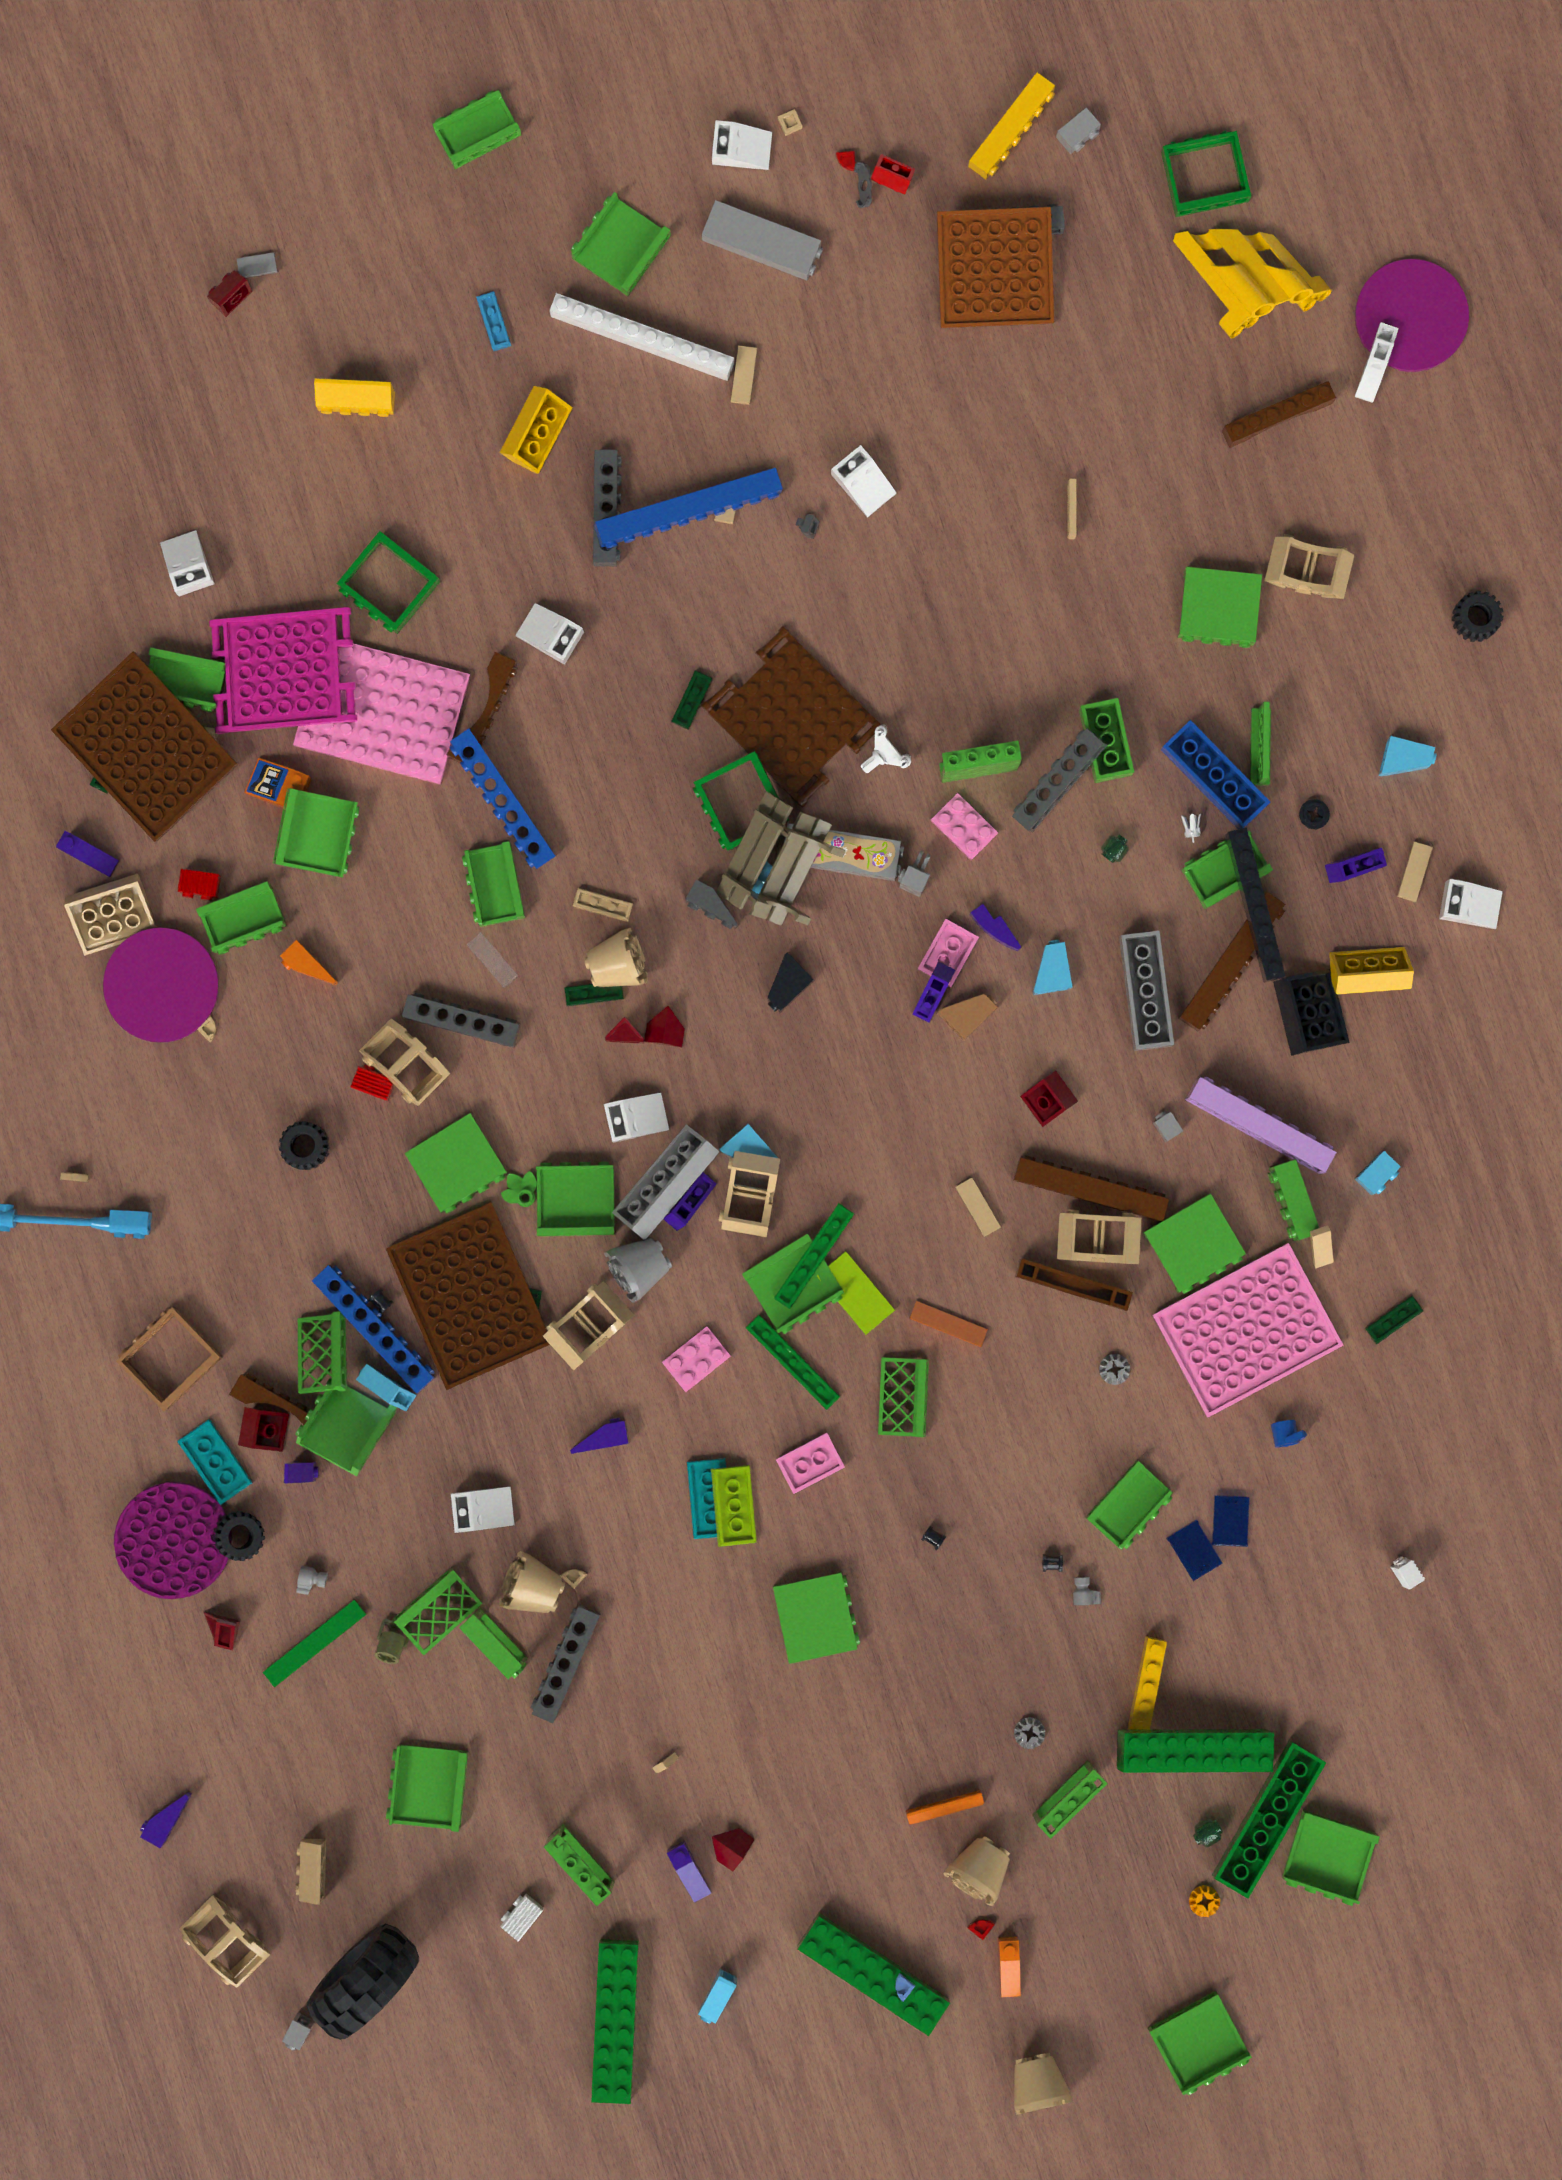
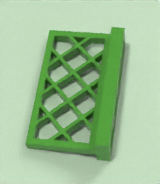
M1263 702L1259 709H1251L1250 781L1254 785H1270V702Z
M338 1311L332 1312L331 1315L298 1318V1393L305 1394L338 1390L339 1392L347 1391L346 1317ZM331 1320V1327L326 1332L320 1328L324 1321ZM311 1322L315 1326L306 1334L303 1331V1323ZM319 1329L324 1334L315 1342L311 1336ZM328 1337L331 1339V1345L325 1351L320 1344ZM310 1339L315 1345L306 1352L303 1350V1345ZM319 1347L324 1353L316 1361L310 1355ZM328 1355L331 1358V1364L325 1369L320 1363ZM310 1358L315 1363L306 1371L303 1368V1363ZM319 1366L324 1372L318 1379H315L311 1373ZM329 1374L332 1377V1385L323 1386L320 1382ZM310 1376L315 1382L311 1387L304 1388V1381Z
M881 1358L878 1435L926 1437L928 1359ZM886 1361L894 1362L898 1366V1369L892 1375L886 1371ZM907 1363H916L915 1372L909 1376L903 1367ZM900 1370L907 1376V1379L901 1385L893 1378ZM890 1379L898 1387L891 1394L885 1390V1384ZM909 1380L915 1385V1390L910 1395L902 1388ZM899 1389L907 1397L900 1404L892 1397ZM889 1398L897 1406L891 1413L884 1409V1403ZM908 1399L914 1405V1410L909 1415L901 1407ZM898 1409L906 1416L899 1424L891 1417ZM890 1418L896 1427L891 1431H883V1422ZM909 1419L913 1424V1432H905L900 1425Z
M450 1568L392 1620L417 1649L425 1655L483 1603L457 1573ZM456 1581L462 1585L461 1594L450 1593L451 1585ZM440 1595L447 1596V1606H436V1598ZM450 1596H461L460 1607H449ZM464 1597H472L476 1601L471 1608H463ZM424 1609H433L432 1620L421 1619V1612ZM435 1609H445L446 1619L434 1620ZM449 1610H460L459 1618L456 1621H448ZM409 1622H418L417 1633L408 1632L405 1626ZM420 1622H430L431 1633H420ZM434 1623H445V1631L441 1634H433ZM419 1636H430V1644L423 1649L419 1645Z

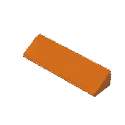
M918 1301L915 1302L909 1318L979 1347H982L988 1330Z
M977 1790L908 1809L906 1814L909 1824H915L983 1805L984 1801L981 1791Z

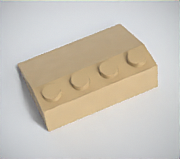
M138 874L65 897L64 906L84 956L119 945L140 931L156 928L149 902Z

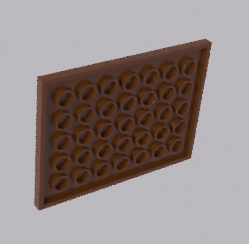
M134 651L51 729L154 842H157L238 765L233 757Z
M492 1202L386 1248L446 1390L550 1345L543 1337L548 1330Z

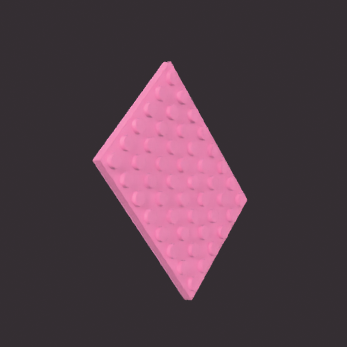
M354 643L352 647H338L340 683H355L354 703L357 721L298 726L293 745L441 785L448 760L446 754L451 746L450 741L454 738L471 675ZM341 690L342 715H347L346 690Z
M1289 1243L1152 1315L1207 1418L1344 1346Z

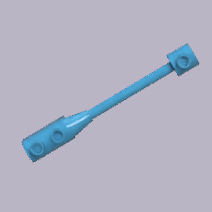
M0 1204V1231L10 1232V1228H15L16 1222L91 1226L92 1228L114 1233V1237L125 1238L126 1234H133V1238L145 1239V1235H149L151 1230L152 1212L110 1210L109 1217H93L89 1219L17 1215L14 1205Z

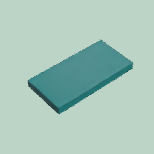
M210 1419L177 1441L220 1505L253 1483Z
M725 1458L687 1462L694 1539L717 1537L711 1469L725 1468Z

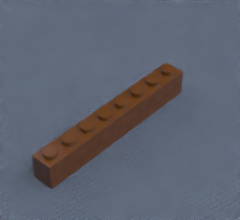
M1266 891L1264 895L1273 924L1276 918L1279 920L1284 914L1285 910L1283 907L1286 904ZM1247 919L1179 1017L1181 1021L1197 1032L1201 1028L1204 1030L1210 1022L1208 1019L1210 1014L1217 1012L1221 1006L1219 1004L1221 998H1226L1232 990L1229 986L1233 981L1237 982L1243 974L1240 970L1243 966L1247 967L1253 959L1251 954L1255 948Z
M1024 1155V1158H1019L1013 1181L1162 1222L1164 1220L1169 1199L1165 1198L1163 1193L1155 1191L1154 1194L1146 1193L1147 1189L1138 1186L1135 1189L1128 1188L1127 1183L1117 1181V1184L1110 1183L1109 1178L1098 1176V1179L1090 1177L1091 1173L1080 1171L1078 1174L1072 1172L1073 1168L1061 1166L1060 1169L1053 1167L1054 1163L1044 1160L1042 1163L1035 1162L1036 1158Z

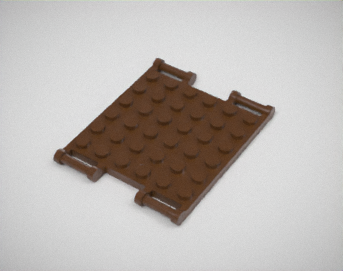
M782 626L778 630L779 632L762 649H758L755 652L765 664L740 689L728 679L724 683L725 685L708 702H704L701 707L748 754L755 751L765 771L803 808L807 804L806 801L823 784L826 785L829 782V779L820 770L845 745L855 754H858L861 751L860 748L875 734V729L881 724ZM785 638L788 642L769 659L766 655ZM731 691L734 695L715 712L712 707ZM867 723H870L872 727L853 743L851 739ZM815 775L818 780L799 796L797 792Z

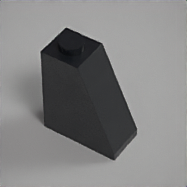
M788 952L783 957L767 997L769 1000L768 1006L774 1012L778 1010L781 1013L814 982V979Z

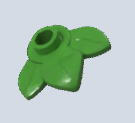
M529 1171L523 1178L516 1174H508V1189L501 1193L503 1199L510 1204L518 1203L522 1207L531 1206L535 1201L534 1190L537 1187L534 1174ZM524 1194L529 1195L528 1201H523L522 1196Z

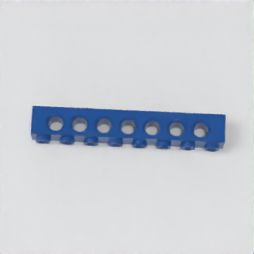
M470 729L450 741L452 744L449 747L455 756H460L462 759L460 764L465 772H471L473 775L471 780L476 788L481 787L484 791L482 797L487 804L492 803L495 808L493 813L497 819H503L506 824L503 828L509 836L513 834L517 840L514 844L520 852L524 850L528 856L525 860L529 866L537 869L554 858V853ZM466 747L474 749V755L470 758L463 755V750ZM477 763H482L485 766V771L481 774L474 771V766ZM487 779H493L496 782L494 789L489 790L485 787ZM498 795H504L507 798L505 805L500 806L496 803L495 799ZM509 811H515L518 818L516 821L511 822L507 819L506 814ZM522 826L528 829V835L524 838L519 837L517 834L518 828ZM532 842L539 845V851L535 854L530 853L528 850V845Z
M328 1265L312 1282L417 1394L420 1393L435 1378L433 1375L435 1371L428 1364L424 1365L420 1361L422 1357L415 1350L411 1352L407 1347L408 1342L402 1336L397 1337L394 1333L395 1328L388 1321L386 1323L383 1322L381 1319L382 1314L375 1307L373 1309L367 1304L369 1300L362 1293L358 1295L355 1292V1285L349 1279L345 1281L341 1277L343 1273L336 1265L334 1267ZM335 1280L339 1281L341 1285L338 1291H333L331 1288V1284ZM348 1294L354 1298L351 1305H346L344 1302V1298ZM361 1308L367 1312V1316L364 1319H359L357 1316V1312ZM374 1322L380 1326V1330L376 1334L370 1330V1326ZM387 1336L393 1339V1345L389 1348L383 1343L384 1338ZM400 1350L406 1353V1359L403 1362H400L396 1357ZM414 1364L419 1367V1373L416 1376L410 1373V1367Z

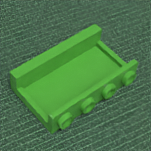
M499 90L488 92L484 98L480 100L475 99L468 106L462 109L457 108L451 115L440 117L432 124L454 169L521 136V130L517 122L514 121Z
M150 647L149 656L151 658L149 668L185 707L193 708L194 706H199L201 710L212 712V709L216 710L217 705L213 701V695L222 694L226 676L225 663Z
M1249 830L1248 834L1261 878L1270 873L1273 868L1270 863L1267 864ZM1227 840L1217 845L1218 849L1214 851L1209 849L1201 854L1202 858L1197 861L1194 858L1184 864L1186 867L1182 869L1183 874L1204 909L1209 908L1239 890Z
M507 841L502 842L501 845L471 851L464 850L465 855L462 856L464 867H468L469 874H466L467 885H471L472 893H469L471 904H475L476 911L473 912L475 923L478 922L479 926L483 927L525 918L511 843Z
M268 881L196 909L210 940L211 950L219 955L229 952L231 947L236 946V948L245 946L249 940L254 939V941L263 939L265 938L264 934L281 932L283 930L282 927L287 926L271 883Z
M1136 1460L1085 1518L1119 1549H1127L1134 1540L1132 1538L1136 1533L1140 1535L1147 1527L1145 1523L1149 1519L1153 1520L1159 1514L1158 1509L1162 1504L1166 1506L1173 1497L1170 1495L1173 1492L1147 1470L1142 1463Z

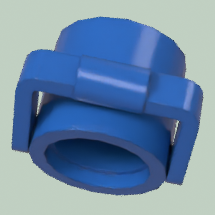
M1295 1420L1271 1424L1275 1448L1299 1444L1307 1436L1305 1431H1297Z

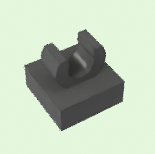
M807 514L805 519L798 518L795 525L799 526V529L807 538L814 539L820 521L814 515Z

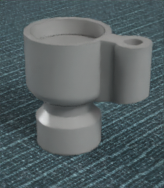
M301 1566L296 1593L308 1595L313 1584L325 1588L328 1573L322 1571L317 1573L312 1567Z
M1075 1577L1074 1585L1077 1588L1073 1592V1605L1101 1604V1592L1088 1588L1090 1577Z

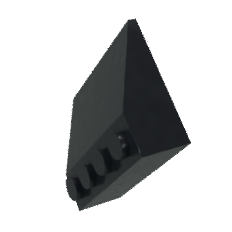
M1331 969L1273 981L1291 1056L1350 1043L1339 997L1335 993L1332 984Z

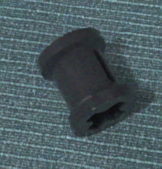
M380 1288L368 1300L373 1302L382 1314L394 1302L392 1300L389 1301Z
M929 1526L921 1540L927 1541L937 1551L946 1536L940 1535L933 1530V1527Z
M1043 1554V1572L1047 1570L1062 1572L1063 1555L1051 1557Z

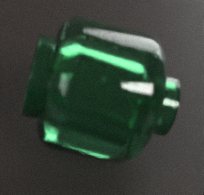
M1120 834L1117 837L1110 835L1101 847L1103 852L1101 855L1112 863L1115 861L1120 862L1129 851V846L1126 844L1128 840Z
M1206 1818L1195 1825L1193 1837L1198 1845L1202 1844L1208 1848L1221 1840L1223 1831L1215 1819Z

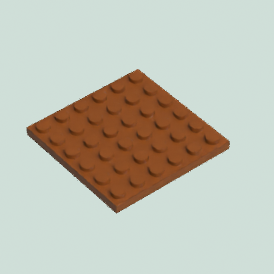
M1051 207L937 211L940 328L1054 324Z

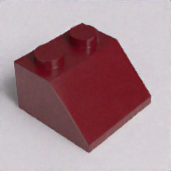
M234 270L231 273H227L218 286L211 288L207 297L227 317L253 291L248 281Z
M1056 1070L1020 1096L1042 1127L1078 1102Z
M244 1407L238 1445L252 1449L283 1452L289 1414Z

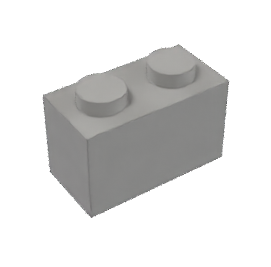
M1085 108L1057 131L1056 138L1070 154L1074 151L1079 152L1085 146L1086 141L1089 139L1093 140L1099 135L1101 124Z
M298 2012L282 2042L286 2043L285 2046L291 2050H300L315 2021Z

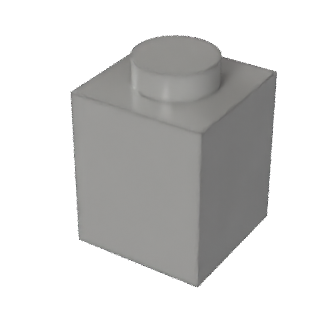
M1164 1111L1155 1117L1157 1121L1153 1124L1165 1142L1183 1132L1171 1112L1166 1114Z

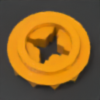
M1207 1885L1198 1886L1190 1894L1189 1905L1196 1915L1210 1917L1220 1907V1897L1214 1888ZM1202 1894H1204L1206 1899L1211 1900L1207 1903V1909L1203 1904H1197L1202 1901Z

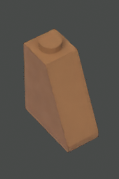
M982 994L940 1009L937 1014L964 1041L998 1007L996 1006L997 1001L991 995L986 996Z

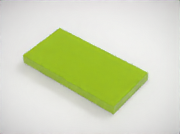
M846 1251L828 1266L844 1291L841 1295L843 1298L838 1303L865 1335L895 1311Z
M750 1465L711 1469L718 1547L757 1543Z

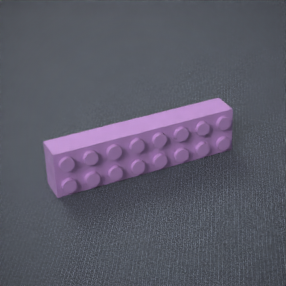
M1200 1077L1194 1082L1185 1099L1186 1101L1293 1160L1296 1159L1298 1163L1318 1174L1326 1173L1336 1154L1332 1150L1333 1146L1325 1142L1319 1143L1315 1141V1136L1299 1132L1300 1128L1291 1123L1289 1125L1281 1122L1283 1119L1275 1114L1268 1115L1264 1113L1265 1109L1261 1106L1248 1104V1099L1240 1095L1238 1097L1232 1095V1091L1224 1086L1217 1087L1214 1085L1215 1081L1208 1077Z

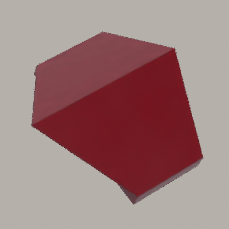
M669 1006L665 1007L647 1023L644 1042L682 1048L685 1028Z
M625 1017L605 1036L606 1042L644 1044V1038Z
M203 1612L214 1639V1646L233 1651L240 1621Z
M740 1828L712 1836L717 1861L733 1872L744 1859L755 1839Z

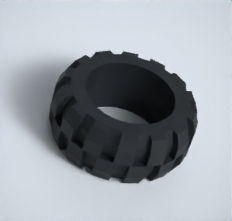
M386 1923L376 1927L357 1942L317 1985L306 2005L310 2017L329 2036L339 2040L350 2037L378 2014L409 1979L417 1967L420 1958L416 1946L397 1927Z

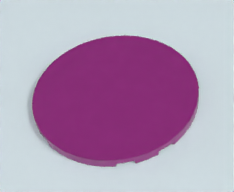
M1419 259L1395 261L1376 271L1360 291L1355 307L1357 333L1363 346L1370 352L1381 322L1399 328L1387 366L1405 372L1429 370L1444 363L1461 345L1469 323L1468 302L1460 284L1444 268L1432 262Z
M152 928L133 934L116 948L105 969L103 992L109 1012L125 1031L137 1038L150 1042H173L196 1032L211 1015L218 998L219 978L216 965L209 952L195 938L175 929Z
M168 1482L143 1490L124 1508L115 1528L114 1550L121 1571L136 1588L157 1598L179 1599L190 1597L203 1591L220 1576L229 1559L219 1552L213 1540V1536H215L213 1531L217 1527L216 1523L218 1520L221 1521L223 1519L222 1516L226 1515L224 1509L209 1493L187 1483ZM230 1530L228 1538L232 1545V1533Z

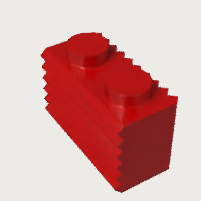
M881 154L871 180L905 195L915 168L908 167L904 163L901 164V162L894 161V159Z
M181 869L177 892L181 893L182 897L193 899L194 895L201 896V900L212 901L213 898H218L221 876L215 873Z
M366 1064L363 1067L358 1066L351 1088L388 1101L394 1084L384 1074L374 1072V1067H369Z

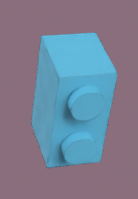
M1382 1151L1355 1180L1370 1195L1380 1194L1386 1188L1384 1184L1389 1179L1392 1181L1399 1174L1397 1170L1401 1166L1385 1151Z

